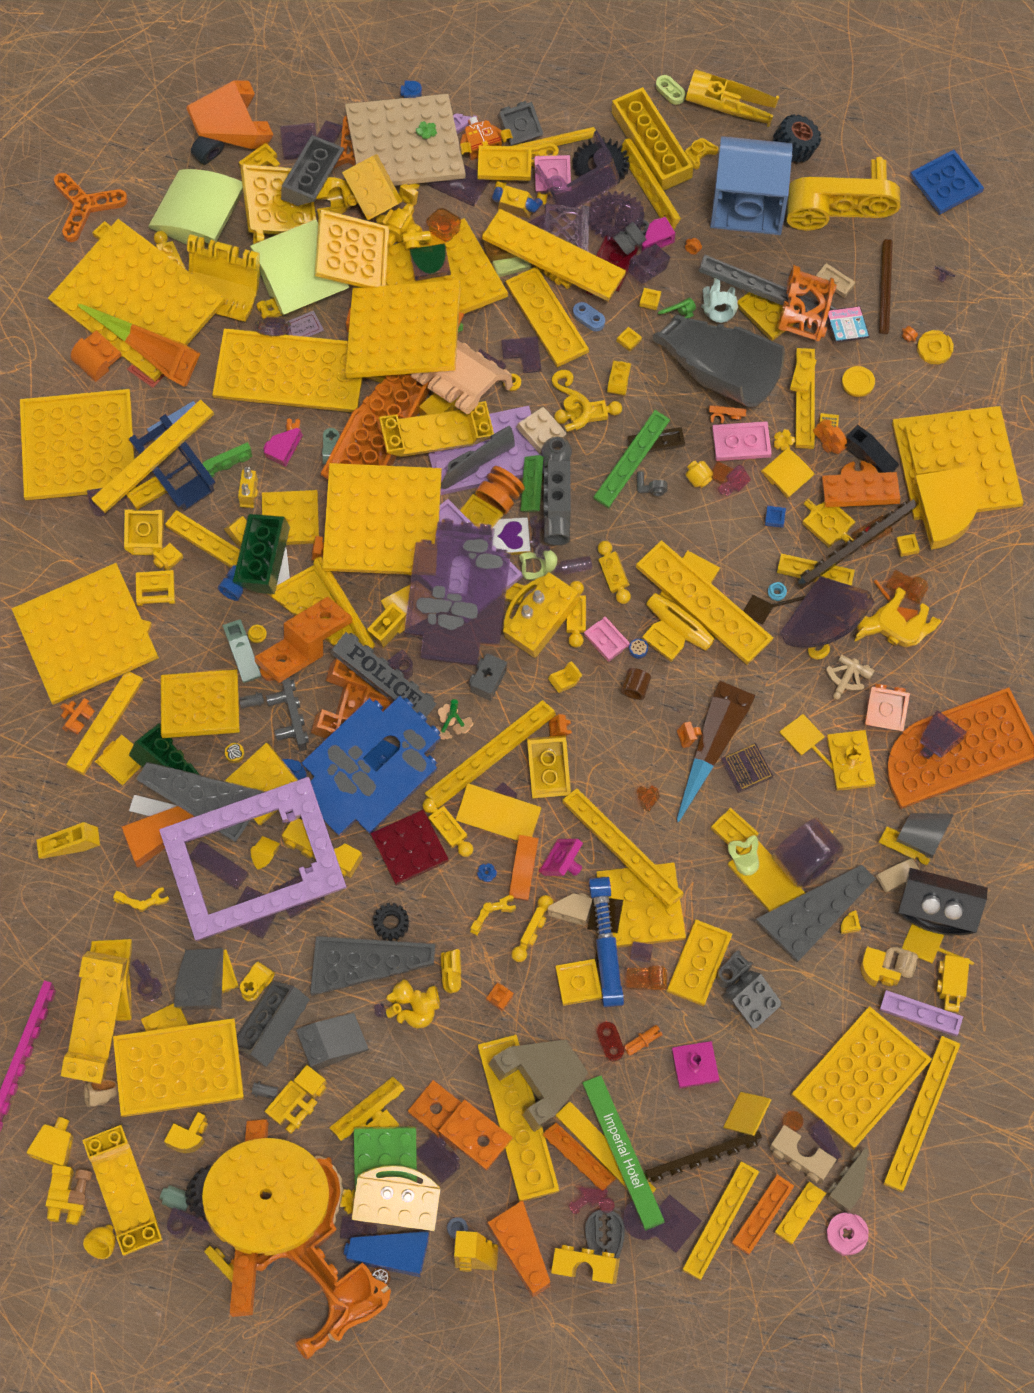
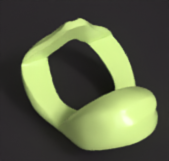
M544 550L540 554L527 552L519 556L520 562H522V574L527 580L540 578L548 572H552L557 565V555L551 550ZM531 558L539 559L542 565L541 570L536 573L526 572L525 560Z
M756 835L750 836L746 842L732 841L728 844V852L732 856L738 872L746 876L754 874L759 868L757 855L758 839ZM752 844V849L749 853L744 855L736 853V846L748 848Z

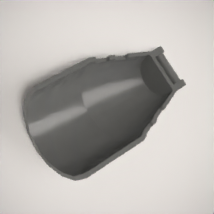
M675 315L666 327L653 335V340L664 346L703 387L747 407H755L769 396L780 378L784 365V346L741 327L735 326L734 329L725 328L724 324L713 326L708 325L706 321Z

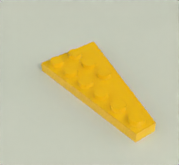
M315 565L278 584L275 594H268L295 616L326 597H329L337 604ZM349 624L325 640L335 646L345 632L348 634L352 633L356 637L357 635Z

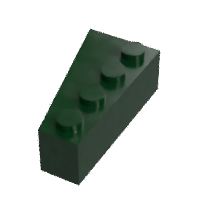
M160 723L136 740L129 753V756L141 767H144L146 762L200 775L193 765L187 763L184 759L183 752L177 750L172 744V738H162Z

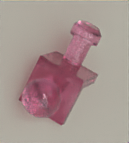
M583 1186L579 1188V1194L582 1197L576 1202L569 1204V1209L573 1214H578L580 1212L579 1209L586 1203L591 1208L599 1203L600 1210L604 1213L612 1212L615 1207L614 1201L611 1198H606L608 1196L607 1189L602 1191L584 1188Z

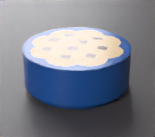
M643 639L631 641L629 645L631 656L637 659L645 657L648 653L647 642Z

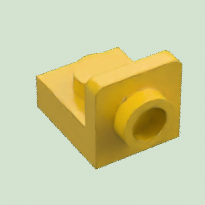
M171 543L159 553L156 551L152 552L153 563L159 569L163 568L165 571L170 570L183 559V555Z

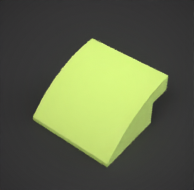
M197 169L179 170L151 220L149 228L157 232L163 231L167 236L186 245L190 234L199 238L203 237L208 244L211 240L217 242L243 193L242 181L211 171Z
M316 219L250 246L252 251L260 253V273L269 296L275 298L280 314L284 315L349 288L348 284L315 276L318 222Z

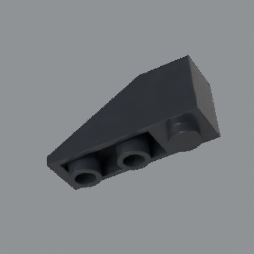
M858 424L846 437V449L862 461L872 464L879 473L894 472L899 467V463L877 439Z

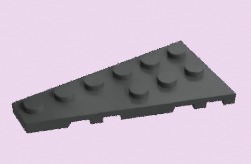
M146 762L136 777V780L195 817L266 792ZM250 820L222 829L219 832L236 842Z
M860 865L764 914L754 921L798 962L876 878L863 865Z
M316 936L310 994L314 996L434 966L436 946L435 944Z

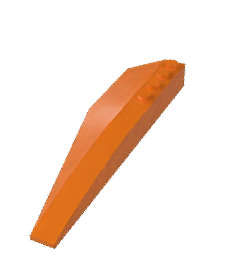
M459 312L458 328L464 317V313ZM411 374L386 375V378L374 388L375 390L371 395L367 396L363 400L362 405L351 414L321 475L327 479L329 478V463L392 466L397 456L386 452L379 417L397 414L398 419L418 416L419 406L425 402L430 391L428 389L429 382L434 377L422 385L413 379Z

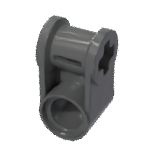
M737 950L720 968L717 975L718 985L722 988L730 987L744 973L749 971L753 963L748 962L741 955V951ZM722 974H729L731 976V979H724L722 977Z

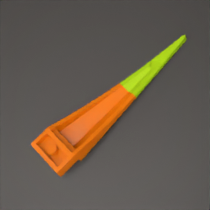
M78 304L82 310L125 341L167 378L183 387L188 385L201 353L171 338L86 305Z

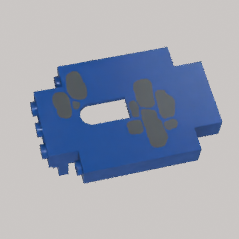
M399 696L384 711H382L383 707L377 700L372 701L369 698L302 762V765L314 776L311 784L323 819L339 837L356 821L369 834L374 832L438 770L435 766L437 764L435 759L430 755L427 757L426 754L428 752L431 753L436 748L435 745L441 740L439 736L441 733L434 725L430 727L425 722L427 718L420 711L416 713L412 709L414 705L407 698L402 699ZM395 736L400 741V749L376 772L363 758L385 737Z

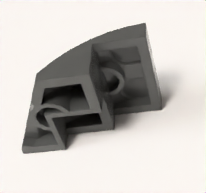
M910 813L897 838V842L933 858L954 814Z

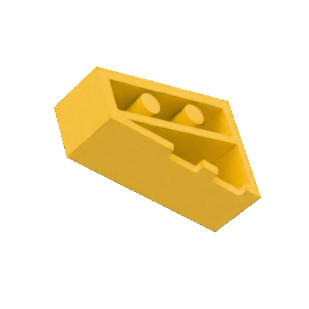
M456 1231L455 1268H459V1271L471 1272L472 1269L497 1271L499 1246L497 1244L492 1245L490 1240L486 1242V1237L478 1232Z

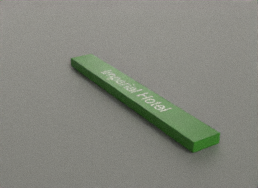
M602 1076L582 1082L644 1229L648 1230L663 1224L664 1218Z

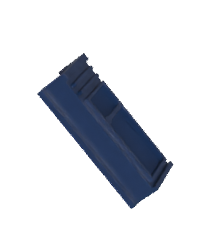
M166 414L159 418L161 425L140 439L135 435L129 438V441L139 454L145 450L144 445L173 425ZM184 441L178 449L188 461L172 473H168L166 477L158 466L152 472L178 508L181 507L183 511H186L214 492L213 485L216 482L186 441ZM191 465L197 476L175 490L168 479H171L173 475Z

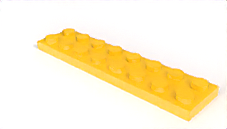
M499 209L482 235L483 240L608 302L626 274V270L502 209Z
M662 540L636 564V568L688 614L699 621L705 629L745 664L748 665L772 642L773 637Z
M517 1035L479 1044L478 1050L499 1127L513 1137L505 1150L519 1202L522 1200L524 1202L558 1193L560 1190L546 1139L543 1136V1128L541 1127L534 1132L523 1117L527 1108L535 1104L531 1087L519 1070L499 1081L489 1066L492 1058L512 1046H520Z

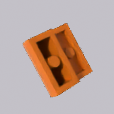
M97 330L85 340L81 338L71 351V360L95 382L109 372L108 367L122 356L121 352Z

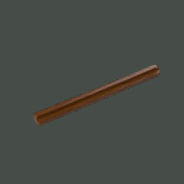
M891 239L883 241L880 334H888L890 327L893 241Z

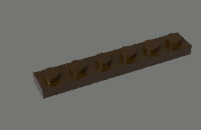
M758 1130L755 1136L747 1134L645 1170L644 1175L647 1182L652 1181V1184L664 1180V1176L671 1174V1177L682 1174L684 1169L690 1168V1170L701 1167V1163L719 1161L723 1155L728 1154L730 1157L738 1154L740 1149H753L759 1146L758 1143L761 1141L762 1135L760 1130Z

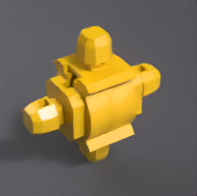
M407 204L403 209L397 208L395 211L390 208L387 215L381 214L376 217L377 224L389 226L388 247L394 245L395 242H402L403 234H406L407 230L415 229L417 232H422V228L415 224L412 217L414 213L413 205Z

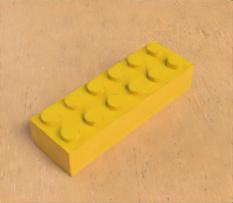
M643 87L612 100V115L628 139L631 138L663 191L692 178L693 164Z

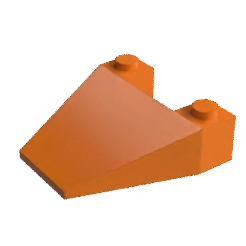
M234 80L187 106V111L199 136L249 149H258L265 143L269 144L273 137L268 121H252L247 111L255 95L249 81Z
M336 658L330 664L326 678L327 682L343 687L336 714L322 709L315 715L310 733L327 739L369 698L372 701L377 700L383 707L382 711L388 708L392 702Z

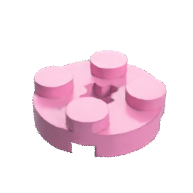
M847 1213L836 1215L830 1221L826 1230L829 1245L834 1251L843 1256L859 1253L865 1247L869 1234L867 1224L860 1216ZM843 1229L853 1232L851 1234L852 1239L842 1236L844 1234Z

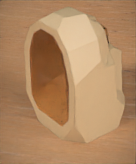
M104 1079L101 1084L88 1082L84 1085V1100L87 1107L106 1104L119 1093L118 1084L109 1079Z

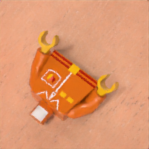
M472 117L468 120L469 126L465 127V133L461 136L459 146L462 155L464 152H468L470 160L478 158L479 145L502 146V140L505 143L506 139H513L510 129L501 130L491 125L487 120L479 122L477 117Z

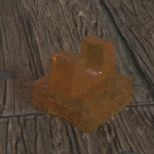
M653 785L649 789L640 786L636 791L638 799L641 800L642 808L648 812L660 798L658 788Z

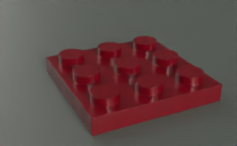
M424 809L370 833L395 886L449 862V858Z

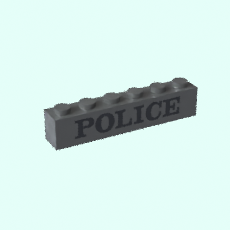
M345 632L330 651V654L392 703L399 696L402 699L407 698L414 705L412 709L416 713L420 711L427 717L437 704L434 702L435 699L430 694L421 692L419 690L420 687L415 682L407 681L401 671L398 669L394 670L388 666L389 662L383 657L378 658L373 654L374 650L359 643V639L354 634Z

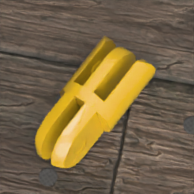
M459 949L441 953L442 984L444 990L449 994L456 993L461 988V955Z

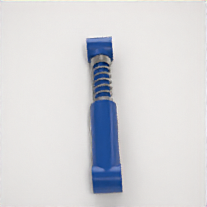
M609 877L589 879L590 896L594 899V906H596L595 911L597 914L595 916L598 918L596 920L598 923L596 927L599 928L596 945L602 986L603 1007L623 1006L624 998L620 981L616 937H613V932H611L612 927H610V923L612 922H610L611 916H609L611 911L608 909L610 907L608 905L609 897L611 896Z

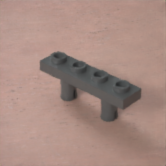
M288 677L282 681L284 689L281 692L267 694L266 699L268 706L284 702L288 704L292 720L291 726L274 729L277 741L291 737L296 738L300 752L307 750L306 743H309L307 731L303 732L302 726L305 723L303 715L298 714L297 708L301 707L298 697H294L293 691H296L294 679L290 680Z

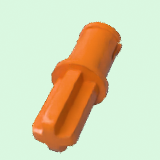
M655 1024L643 1034L639 1033L637 1038L624 1045L626 1053L631 1056L643 1047L647 1048L649 1043L663 1035L661 1031L659 1032L660 1028Z

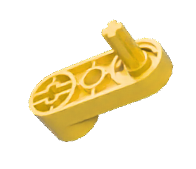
M883 157L871 159V179L802 177L795 179L789 183L787 222L795 229L810 231L827 225L830 217L885 218L897 213L901 207L900 187L896 183L887 180V164Z

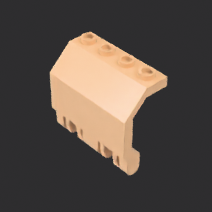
M458 340L455 371L411 374V377L422 385L434 377L429 382L428 389L449 403L459 397L455 406L466 414H469L478 405L481 396L495 382L498 383L500 380L504 382L506 390L513 386L512 376L509 371L501 369L495 362L487 360L480 352H475L466 343H461Z

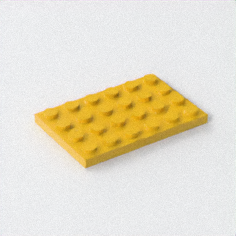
M869 1006L791 1096L854 1150L931 1062L932 1058Z
M234 1018L113 1036L121 1117L244 1099Z

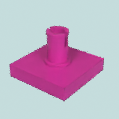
M557 839L539 872L544 876H564L568 870L573 876L578 875L582 866L574 861V858L583 842L579 839Z
M712 1041L672 1047L679 1089L718 1083L720 1081Z

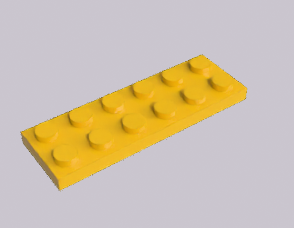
M537 266L505 281L506 287L556 367L589 353V348Z

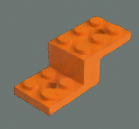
M326 597L284 622V639L254 657L255 663L280 683L323 657V640L351 624L352 616L332 599Z
M434 1080L407 1111L409 1115L454 1151L458 1148L486 1171L513 1139V1137L465 1099L463 1102H460ZM439 1104L442 1107V1111L439 1114H433L430 1111L432 1105ZM482 1136L487 1137L490 1141L485 1147L478 1144V1139Z

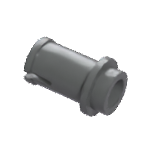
M257 691L255 692L256 694L239 697L241 709L264 704L262 692L258 693Z
M258 1081V1083L254 1082L251 1094L255 1095V1097L262 1096L274 1100L277 1096L278 1087L261 1084V1081Z

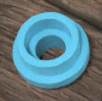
M775 582L768 588L769 597L775 601L784 599L787 594L786 587L780 582ZM778 590L780 594H775L774 591Z

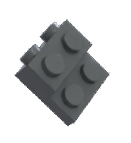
M523 101L518 103L516 107L510 108L508 106L500 110L498 119L502 130L510 129L513 139L508 138L510 146L544 135L532 102L527 103Z

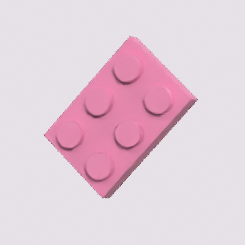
M768 422L712 426L716 461L771 458Z

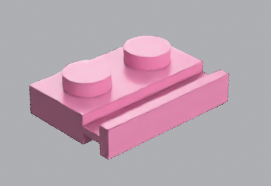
M603 617L600 622L598 621L584 632V636L608 662L630 645L627 639L606 617Z

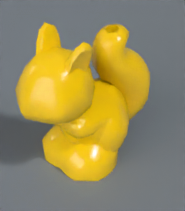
M406 979L396 984L392 993L386 998L391 1003L396 1002L401 1005L410 1003L413 1011L402 1010L397 1014V1021L402 1024L405 1020L411 1027L417 1029L430 1025L433 1021L435 1010L440 1009V998L436 986L429 987L426 993L419 990L413 991L411 984Z

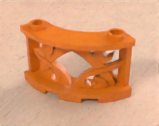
M793 265L787 280L786 294H788L789 299L788 302L784 301L777 323L778 329L814 339L818 342L821 337L824 338L827 331L825 324L832 297L837 287V284H834V278L830 277L827 280L802 272L799 266ZM810 290L818 299L819 305L805 312L806 309L803 301L796 296H803ZM794 306H799L800 309L795 310ZM807 320V327L809 329L812 327L811 323H816L815 333L804 330V321ZM799 323V329L787 324Z

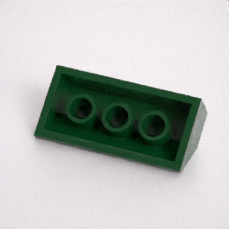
M248 514L234 573V584L256 593L275 594L290 530L285 517Z

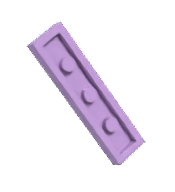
M887 990L879 1010L955 1037L959 1033L963 1016Z

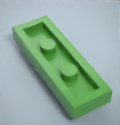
M526 456L524 459L523 485L525 490L522 493L521 499L522 512L540 511L543 456Z

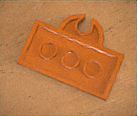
M853 461L843 467L841 475L822 476L825 507L900 504L897 472L878 473L872 464L861 461L862 471H855V462Z

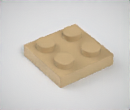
M544 407L519 422L516 426L539 454L542 453V446L546 440L551 437L565 438L567 435Z

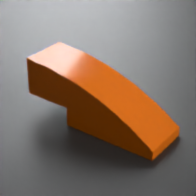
M519 835L509 893L514 899L529 900L539 838Z

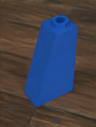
M429 1232L353 1237L350 1239V1243H346L344 1255L347 1256V1262L360 1265L363 1262L369 1267L421 1277L429 1241Z

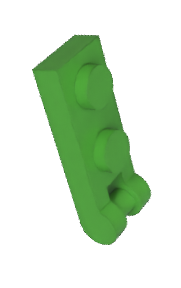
M247 442L204 461L203 466L213 478L216 472L223 469L227 470L233 465L245 462L251 458V447Z

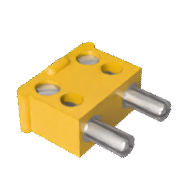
M245 467L242 470L238 498L240 507L254 508L255 497L258 494V478L256 471H252L249 467L248 469Z

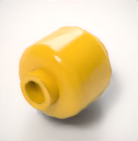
M694 460L687 466L689 470L686 472V477L694 487L700 486V488H703L713 480V471L705 461L697 463Z

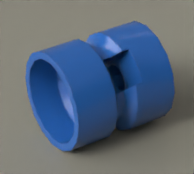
M233 565L226 574L227 578H224L219 584L218 590L227 598L238 601L243 594L244 587L233 583L236 566Z

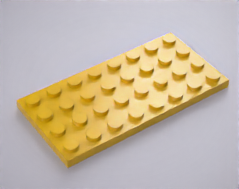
M224 328L212 396L219 399L353 412L359 406L363 377H346L348 341L284 334L273 336L254 331Z

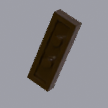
M682 427L664 430L649 452L684 447L685 440ZM638 434L627 437L629 446Z

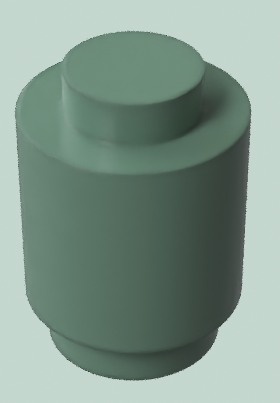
M171 1185L168 1188H163L159 1198L162 1200V1205L179 1212L181 1210L186 1212L189 1206L186 1205V1199L188 1198L185 1197L186 1191Z

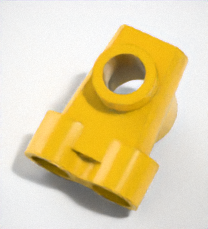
M412 229L407 230L406 234H403V244L406 245V250L420 248V243H430L431 241L430 231L417 232V230Z

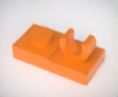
M709 405V412H713L710 417L711 422H714L715 416H720V423H723L724 416L722 413L731 415V419H741L742 416H746V408Z

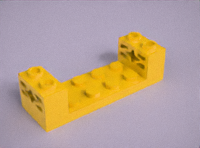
M87 951L83 955L79 977H82L69 1049L63 1060L62 1077L99 1084L106 1077L127 958Z

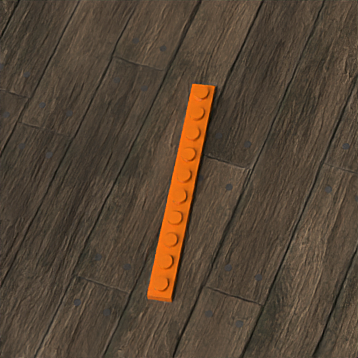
M266 1119L247 1121L245 1142L267 1138L268 1121ZM235 1249L230 1315L232 1317L253 1315L258 1253L247 1254Z

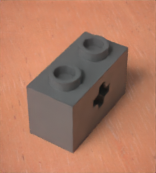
M486 653L484 659L481 658L477 665L478 671L476 675L472 674L469 685L471 693L492 701L507 671V662Z

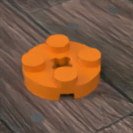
M824 419L817 424L813 432L823 443L822 447L827 453L832 451L835 454H840L847 448L845 447L847 443L846 437L838 426L834 428L830 425L832 421Z

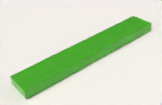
M654 410L593 498L606 508H610L670 422L669 418Z

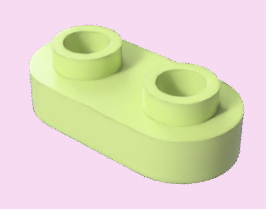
M667 75L657 78L656 89L672 104L678 105L683 103L685 100V90Z

